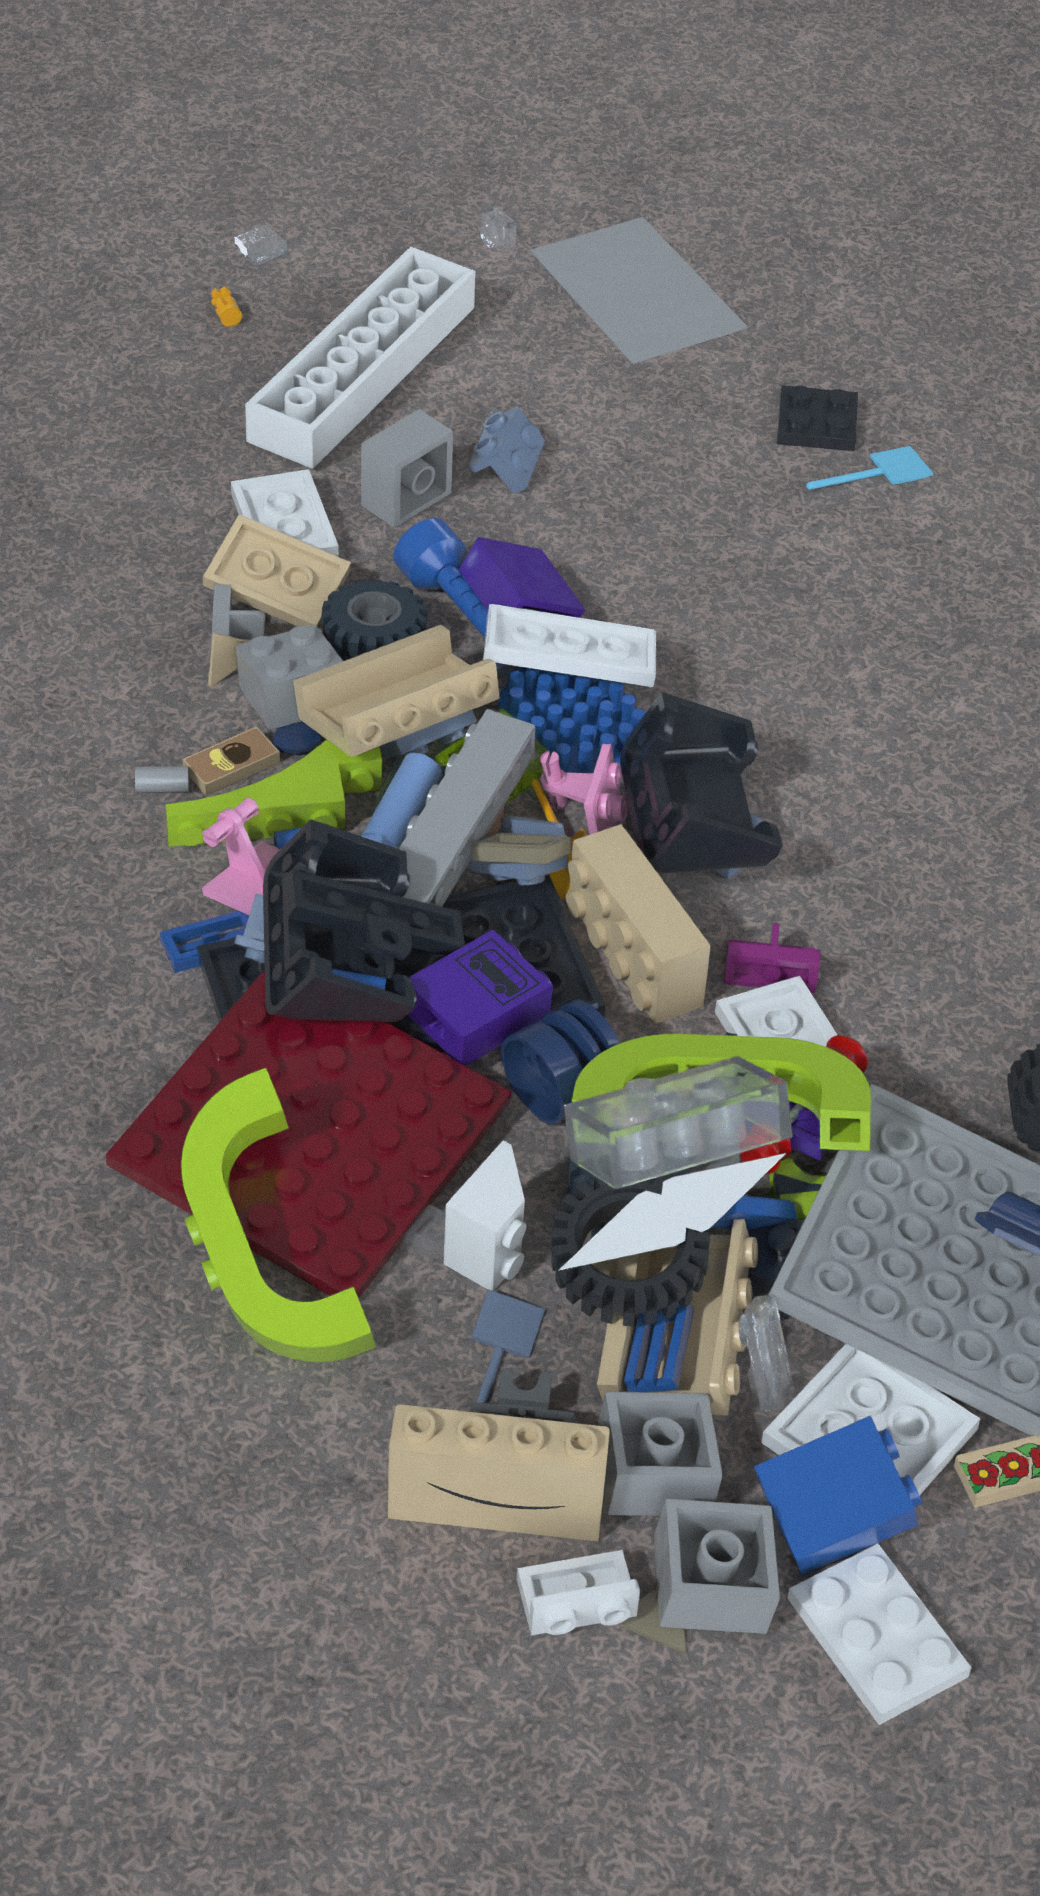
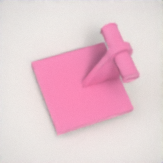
M602 744L593 774L564 772L560 769L559 756L556 752H552L550 756V751L540 756L543 769L540 777L543 790L547 791L552 808L555 809L556 804L558 809L564 808L568 803L567 798L584 803L589 834L617 826L619 821L624 822L626 820L627 797L621 795L619 789L622 777L621 765L614 762L611 744Z
M251 798L244 799L234 809L227 808L218 815V821L202 832L204 841L211 847H216L219 842L225 839L230 864L227 869L202 887L203 895L247 915L250 914L255 894L263 895V879L266 868L273 856L280 850L263 841L253 847L244 828V823L259 813L257 803Z

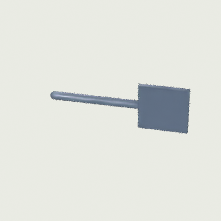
M488 1289L471 1339L492 1346L495 1349L477 1402L487 1403L504 1351L529 1358L545 1309Z

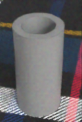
M135 766V792H189V767Z

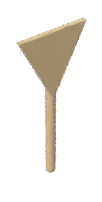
M213 632L208 679L210 687L216 685L238 668L235 645L250 641Z

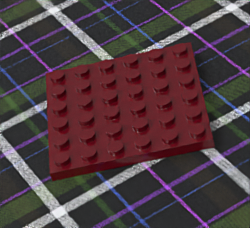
M264 970L106 1153V1165L193 1215L184 1190L181 1168L183 1147L189 1129L204 1105L221 1089L239 1078L266 1068L289 1128L252 1143L242 1151L232 1166L229 1176V1193L249 1247L255 1253L329 1296L354 1287L359 1298L510 1104L512 1092L387 1022L289 1020L271 1015L267 1012L265 1004Z

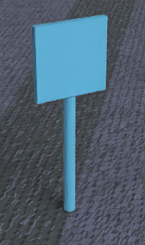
M907 446L870 454L871 460L878 468L808 482L806 487L808 490L883 474L892 485L929 477L934 473L913 448Z

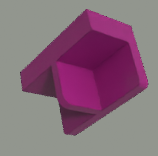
M772 923L770 943L728 940L724 984L760 988L800 976L810 993L815 994L820 966V951L815 948L778 944L779 923Z

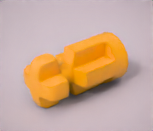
M225 286L221 289L214 288L211 292L213 297L211 303L214 307H217L215 311L221 323L226 327L239 324L242 320V312L233 296H231L230 289Z

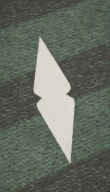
M785 1154L671 1177L663 1182L662 1195L650 1191L638 1194L559 1270L676 1246L684 1242L686 1228L700 1232L711 1228Z

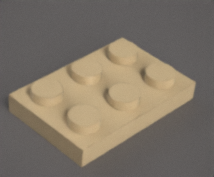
M239 514L203 576V586L214 590V584L231 585V598L295 626L316 625L319 629L323 603L328 600V595L331 592L339 591V587L344 584L350 573L351 562Z

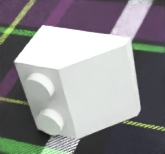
M504 1140L446 1204L444 1265L492 1291L505 1278L508 1280L513 1279L524 1261V1254L521 1253L522 1238L526 1231V1223L523 1222L525 1199L512 1145Z

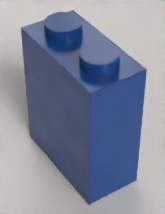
M871 1415L754 1466L759 1484L769 1506H772L773 1515L801 1576L918 1526L915 1507L922 1504L919 1493L909 1474L900 1478L893 1463V1460L900 1458L893 1438L887 1428L881 1431L877 1430Z

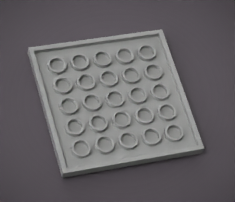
M871 1083L870 1151H838L765 1303L1030 1436L1040 1437V1256L992 1234L974 1220L977 1212L989 1211L994 1201L1005 1192H1013L1040 1205V1165Z

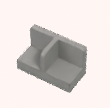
M214 584L212 634L216 632L246 641H251L255 637L265 636V612L260 610H232L231 585Z

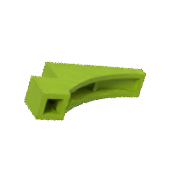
M326 739L304 758L281 772L257 783L199 800L165 804L168 846L206 844L202 832L218 821V815L227 808L234 809L246 798L253 799L259 807L257 809L259 813L244 823L249 839L272 838L274 831L302 828L310 819L345 831L344 793H364L381 790L382 757L380 747L378 746L350 757Z

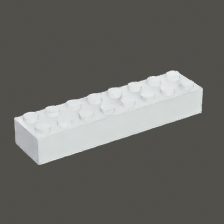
M410 247L245 404L246 442L313 469L474 309L475 271Z

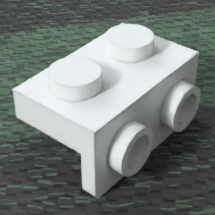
M622 1550L517 1569V1583L531 1636L543 1633L561 1635L572 1631L576 1627L598 1623L616 1625L628 1618L637 1616L640 1589L637 1580H631Z

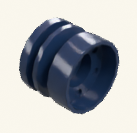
M577 999L570 1000L561 1005L558 1010L547 1013L541 1022L530 1023L506 1037L502 1043L501 1059L505 1074L520 1101L540 1121L548 1125H554L573 1115V1091L576 1080L584 1067L600 1053L620 1044L604 1016L592 1005Z

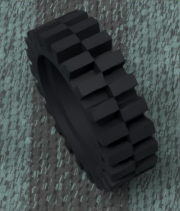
M626 1169L615 1170V1183L609 1184L605 1173L594 1176V1189H591L583 1181L576 1186V1198L568 1193L562 1200V1211L557 1209L554 1216V1227H552V1271H556L555 1281L559 1289L566 1287V1298L572 1305L581 1299V1312L591 1317L598 1307L601 1309V1321L612 1324L615 1312L623 1313V1326H634L635 1314L643 1313L645 1325L656 1323L657 1310L661 1309L666 1319L676 1315L677 1302L685 1308L692 1302L693 1291L699 1293L708 1268L710 1232H707V1230L700 1232L686 1228L685 1241L676 1245L677 1252L673 1261L665 1270L646 1279L626 1281L612 1278L600 1272L593 1264L559 1270L583 1247L587 1234L596 1224L609 1217L616 1216L629 1202L644 1191L662 1195L663 1182L668 1180V1177L658 1174L654 1185L648 1184V1171L637 1169L636 1182L627 1181Z

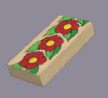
M1034 1435L956 1455L954 1467L974 1508L1040 1491V1437Z

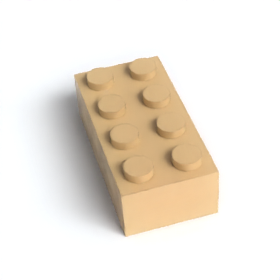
M622 824L573 840L572 861L568 863L570 889L566 894L567 907L574 918L580 917L587 927L592 945L597 949L601 948L606 954L614 976L617 979L623 978L630 988L635 1006L640 1011L645 1010L654 1024L703 1007L711 945Z

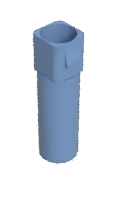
M420 753L407 754L361 836L391 847H400L406 838V831L410 820L414 815L421 814L426 806L429 790L434 784H438L443 776L439 764L430 757Z

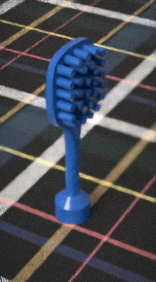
M429 518L415 524L402 535L396 544L393 554L396 566L411 584L419 590L443 588L485 639L488 611L459 571L466 558L465 544L442 519ZM520 667L505 674L508 681L499 693L500 699L498 701V713L535 725V749L538 751L539 758L545 752L550 751V756L552 752H556L559 756L560 769L567 773L593 774L602 744H611L614 762L620 763L621 751L626 739L645 714L644 710L637 709L635 706V697L623 692L624 685L622 682ZM541 762L537 765L531 766L536 772L542 775L543 769Z

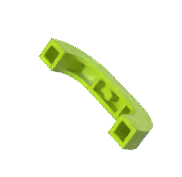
M659 1034L640 1037L615 1045L593 1058L579 1074L573 1091L574 1139L623 1141L625 1122L631 1111L638 1105L658 1097L679 1095L755 1098L791 1101L812 1111L820 1121V1149L870 1151L871 1090L866 1077L852 1061L840 1053L804 1040L780 1037L702 1034ZM737 1072H740V1073L748 1072L747 1074H744L745 1077H743V1076H741V1075L735 1077V1075H738Z
M264 1068L225 1086L204 1105L193 1121L185 1140L181 1161L183 1186L193 1215L184 1218L194 1245L197 1246L204 1243L210 1259L201 1262L211 1290L222 1288L234 1317L246 1333L257 1343L279 1355L301 1361L333 1362L347 1359L376 1348L371 1329L354 1287L312 1302L292 1301L275 1293L268 1287L259 1273L230 1197V1172L242 1151L260 1139L289 1128L268 1071Z

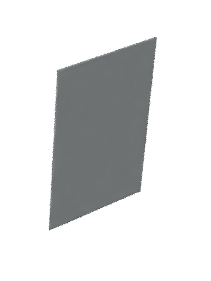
M644 217L530 250L632 364L748 328Z

